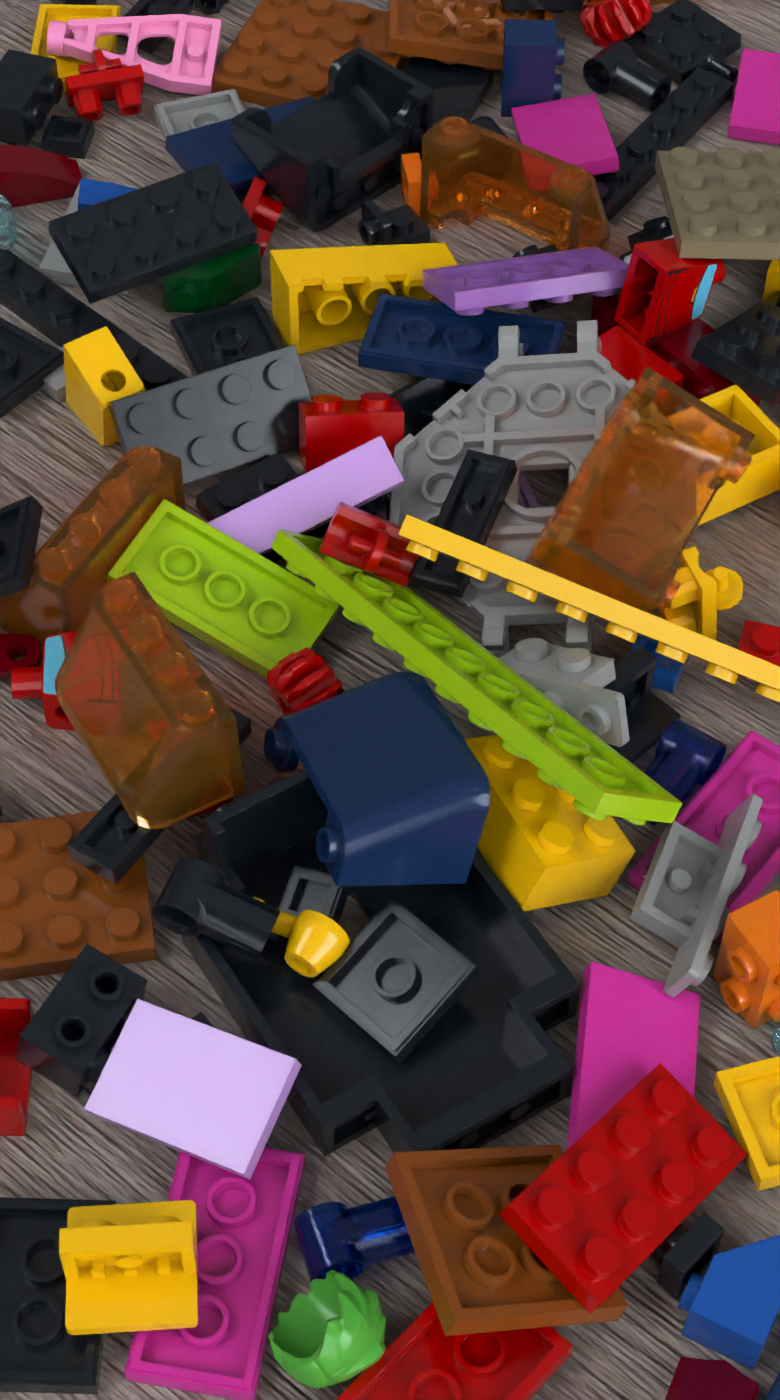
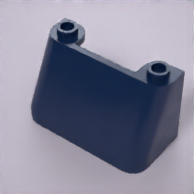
M414 672L390 673L281 716L275 721L273 728H269L266 731L264 753L267 761L272 762L278 773H293L297 769L300 760L328 811L325 827H321L317 833L316 851L318 859L326 864L337 887L463 884L467 882L489 809V782L484 769L423 676Z

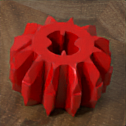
M591 0L581 10L580 19L584 25L582 27L587 37L591 38L594 46L607 47L613 41L630 38L633 33L641 30L643 25L650 21L653 12L649 5L650 0Z
M304 648L297 653L292 652L281 659L267 673V684L270 687V694L275 699L277 707L283 715L344 692L342 683L335 677L333 669L326 665L322 656L317 655L308 648Z

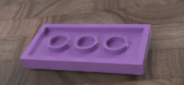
M594 246L423 270V288L439 299L440 302L456 311V314L473 316L482 314L484 307L500 305L505 309H522L528 307L529 301L545 299V301L551 303H564L572 301L574 294L589 293L592 296L598 297L612 296L617 293V288H623L629 264Z

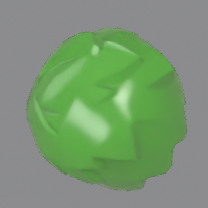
M330 1270L326 1273V1279L312 1280L309 1294L298 1293L293 1299L288 1312H279V1325L274 1327L268 1335L274 1357L281 1367L299 1383L314 1389H320L352 1379L381 1358L386 1351L384 1345L386 1318L382 1315L377 1292L364 1289L344 1273Z

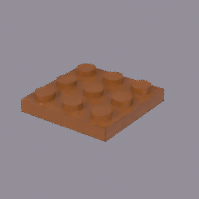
M99 811L0 824V981L64 973L69 969L86 944H89L120 964L157 960L144 854L116 885L70 859L68 844Z
M560 1144L393 1153L385 1168L445 1336L617 1321L627 1308V1303L620 1287H618L596 1310L589 1314L499 1215L508 1204L563 1154Z

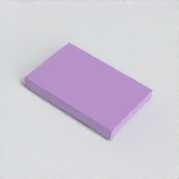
M137 998L84 1110L101 1120L250 1180L302 1065L293 1057Z

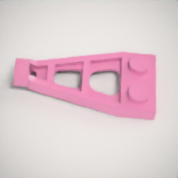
M186 14L68 20V22L50 20L47 33V54L61 57L71 56L88 63H93L92 50L99 49L96 47L98 36L126 35L129 38L126 53L118 55L102 50L105 60L120 58L122 67L141 64L144 83L171 92L205 95L210 94L212 91V79L216 66L222 20ZM149 37H169L173 39L175 47L172 61L166 65H159L141 58L137 53L139 42Z

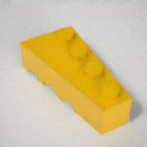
M445 243L270 250L273 322L285 346L295 344L298 355L359 340L365 336L379 294L383 293L440 302L439 299L423 288V270L458 264Z

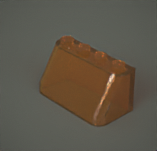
M151 446L137 447L126 452L35 552L30 587L0 599L1 626L13 634H29L38 639L42 648L43 640L49 635L104 626L128 598V596L107 585V574L163 499L186 511L181 458Z
M135 572L101 586L96 591L55 677L54 684L59 705L132 821L143 828H164L244 792L245 784L236 717Z

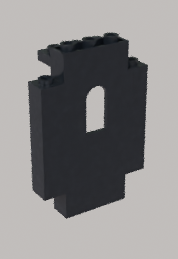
M305 769L287 778H277L268 783L263 790L239 802H230L222 805L212 815L204 818L205 830L196 835L198 859L214 866L223 875L226 885L251 897L262 899L265 901V904L276 909L280 907L294 866L329 873L326 864L318 859L316 851L317 833L321 827H325L328 811ZM477 851L475 852L467 882L463 884L351 886L349 895L355 899L370 921L393 898L473 963L480 972L479 976L401 1063L313 986L327 969L316 977L309 978L297 973L286 963L284 956L288 938L271 932L258 960L202 933L193 937L182 936L183 943L246 1039L293 1057L302 1065L289 1092L287 1101L323 1156L330 1154L374 1128L378 1129L393 1153L480 1148L568 1097L572 1067L546 1034V1031L576 1015L580 984Z

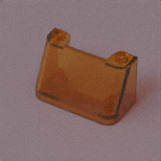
M451 116L440 120L422 136L420 219L427 226L439 231L443 227V221L452 217H462V224L470 226L480 215H483L548 243L546 246L555 243L558 251L594 246L607 251L611 233L610 225L596 180L588 171L468 122L461 117Z
M647 367L609 417L529 551L525 562L647 613L652 612L656 607L665 610L681 585L680 582L674 579L677 572L676 562L717 490L727 480L734 484L737 483L747 469L752 457L745 452L755 435Z

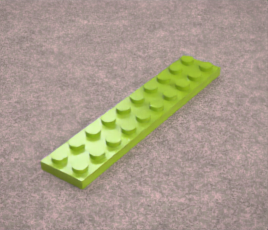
M281 529L278 530L271 548L288 561L286 568L300 577L310 579L316 584L314 591L318 595L337 602L344 608L342 614L347 619L356 624L366 626L373 631L372 639L377 644L404 657L403 665L407 669L418 675L428 677L436 683L434 690L437 694L465 707L469 711L467 718L472 723L499 735L503 739L501 746L506 751L521 759L529 760L539 768L536 774L542 781L568 792L575 798L573 805L578 811L588 817L601 821L606 820L607 816H615L636 825H645L646 821L673 823L683 804L681 801L407 586H402L373 573L370 574L358 567L320 553L319 547L323 540L321 538Z

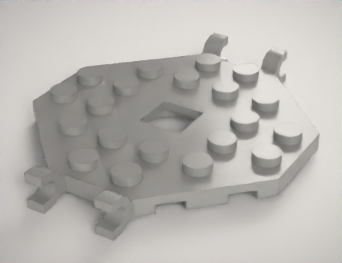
M597 320L577 321L576 353L524 356L523 343H519L520 330L518 325L499 326L498 358L484 369L485 376L467 392L461 389L432 414L434 420L417 435L413 436L409 433L395 445L394 461L405 484L391 491L389 522L402 526L407 514L434 525L468 449L515 460L518 471L485 546L617 600L698 527L697 428L683 417L677 419L661 406V401L632 378L628 381L612 368L611 362L601 355L602 343L601 338H598ZM569 468V489L566 501L556 507L524 508L519 505L521 471ZM489 573L485 582L471 577L463 597L454 596L484 623L482 646L497 658L509 652L508 625L567 623V648H584L593 654L591 623L597 617L588 614L585 623L569 618L555 611L558 601L538 594L534 603L505 591L508 581Z

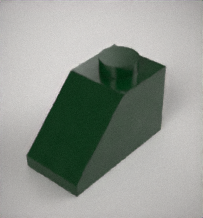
M249 244L162 277L165 312L198 313L221 307L260 286L262 281L260 244Z

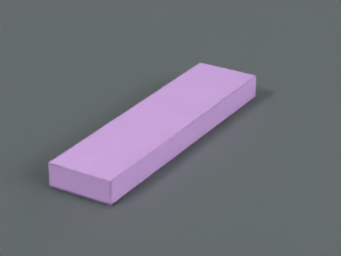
M379 436L207 524L256 553L264 555L273 550L271 546L279 529L304 535L330 522L339 502L358 508L404 485L405 482L382 436Z

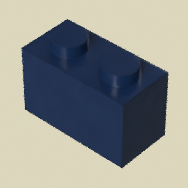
M505 19L501 79V117H512L511 108L561 99L562 74H555L556 65H564L565 38H557V20Z

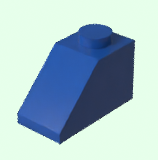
M780 1235L715 1254L705 1276L693 1271L678 1305V1308L688 1312L682 1336L754 1370L780 1310Z

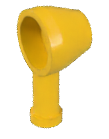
M253 897V898H255V899H257V900H259V901L265 903L264 900L259 899V898H257V897ZM303 910L298 917L281 911L271 931L288 938L284 956L286 963L297 973L309 978L316 977L334 964L350 944L347 933L339 924L326 915L312 910Z

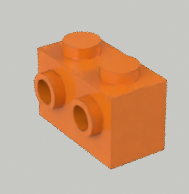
M778 890L727 915L713 972V977L720 985V991L727 1006L734 1013H741L752 1029L770 1020H773L775 1023L780 1022V892Z

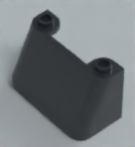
M358 46L331 64L328 71V94L271 126L270 115L258 107L249 108L233 117L234 144L294 217L313 232H320L361 208L363 201L373 200L401 183V154L419 152L422 167L425 165L423 147L432 144L435 90Z

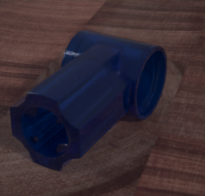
M677 718L665 731L656 749L654 759L644 773L684 803L698 784L703 786L719 768L727 745ZM646 821L652 825H656L657 823H663L655 821Z
M396 1196L349 1209L346 1204L341 1202L319 1204L300 1213L293 1223L310 1282L314 1279H326V1273L330 1270L344 1273L353 1280L363 1273L368 1265L415 1253Z

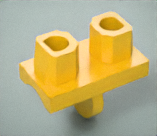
M696 546L680 551V568L658 575V588L666 604L659 607V618L716 640L717 610L730 609L737 605L742 599L744 584L737 572L729 568L720 566L704 573L699 567V552Z

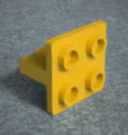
M193 1200L71 1207L68 1210L67 1228H60L59 1256L66 1278L65 1327L69 1335L194 1328L198 1325L196 1203Z

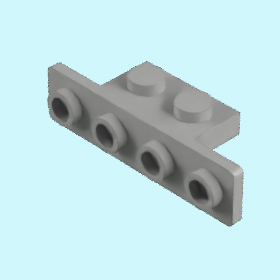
M542 638L524 639L518 642L514 649L498 658L605 743L622 747L629 742L625 698L620 692L603 688L616 679L614 659L591 654L584 648L570 649L549 644Z
M754 793L729 814L717 845L675 820L663 830L629 918L679 947L663 988V992L672 998L676 997L690 984L694 986L700 985L712 967L714 956L708 953L712 941L719 936L725 927L727 915L730 913V909L725 907L727 899L738 887L746 872V865L741 863L744 852L754 843L762 827V822L757 820V816L763 799Z

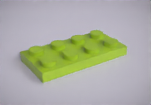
M166 499L162 500L107 574V585L266 679L267 673L281 659L292 652L297 653L304 648L313 651L338 614L341 606L337 602L318 595L314 591L315 586Z

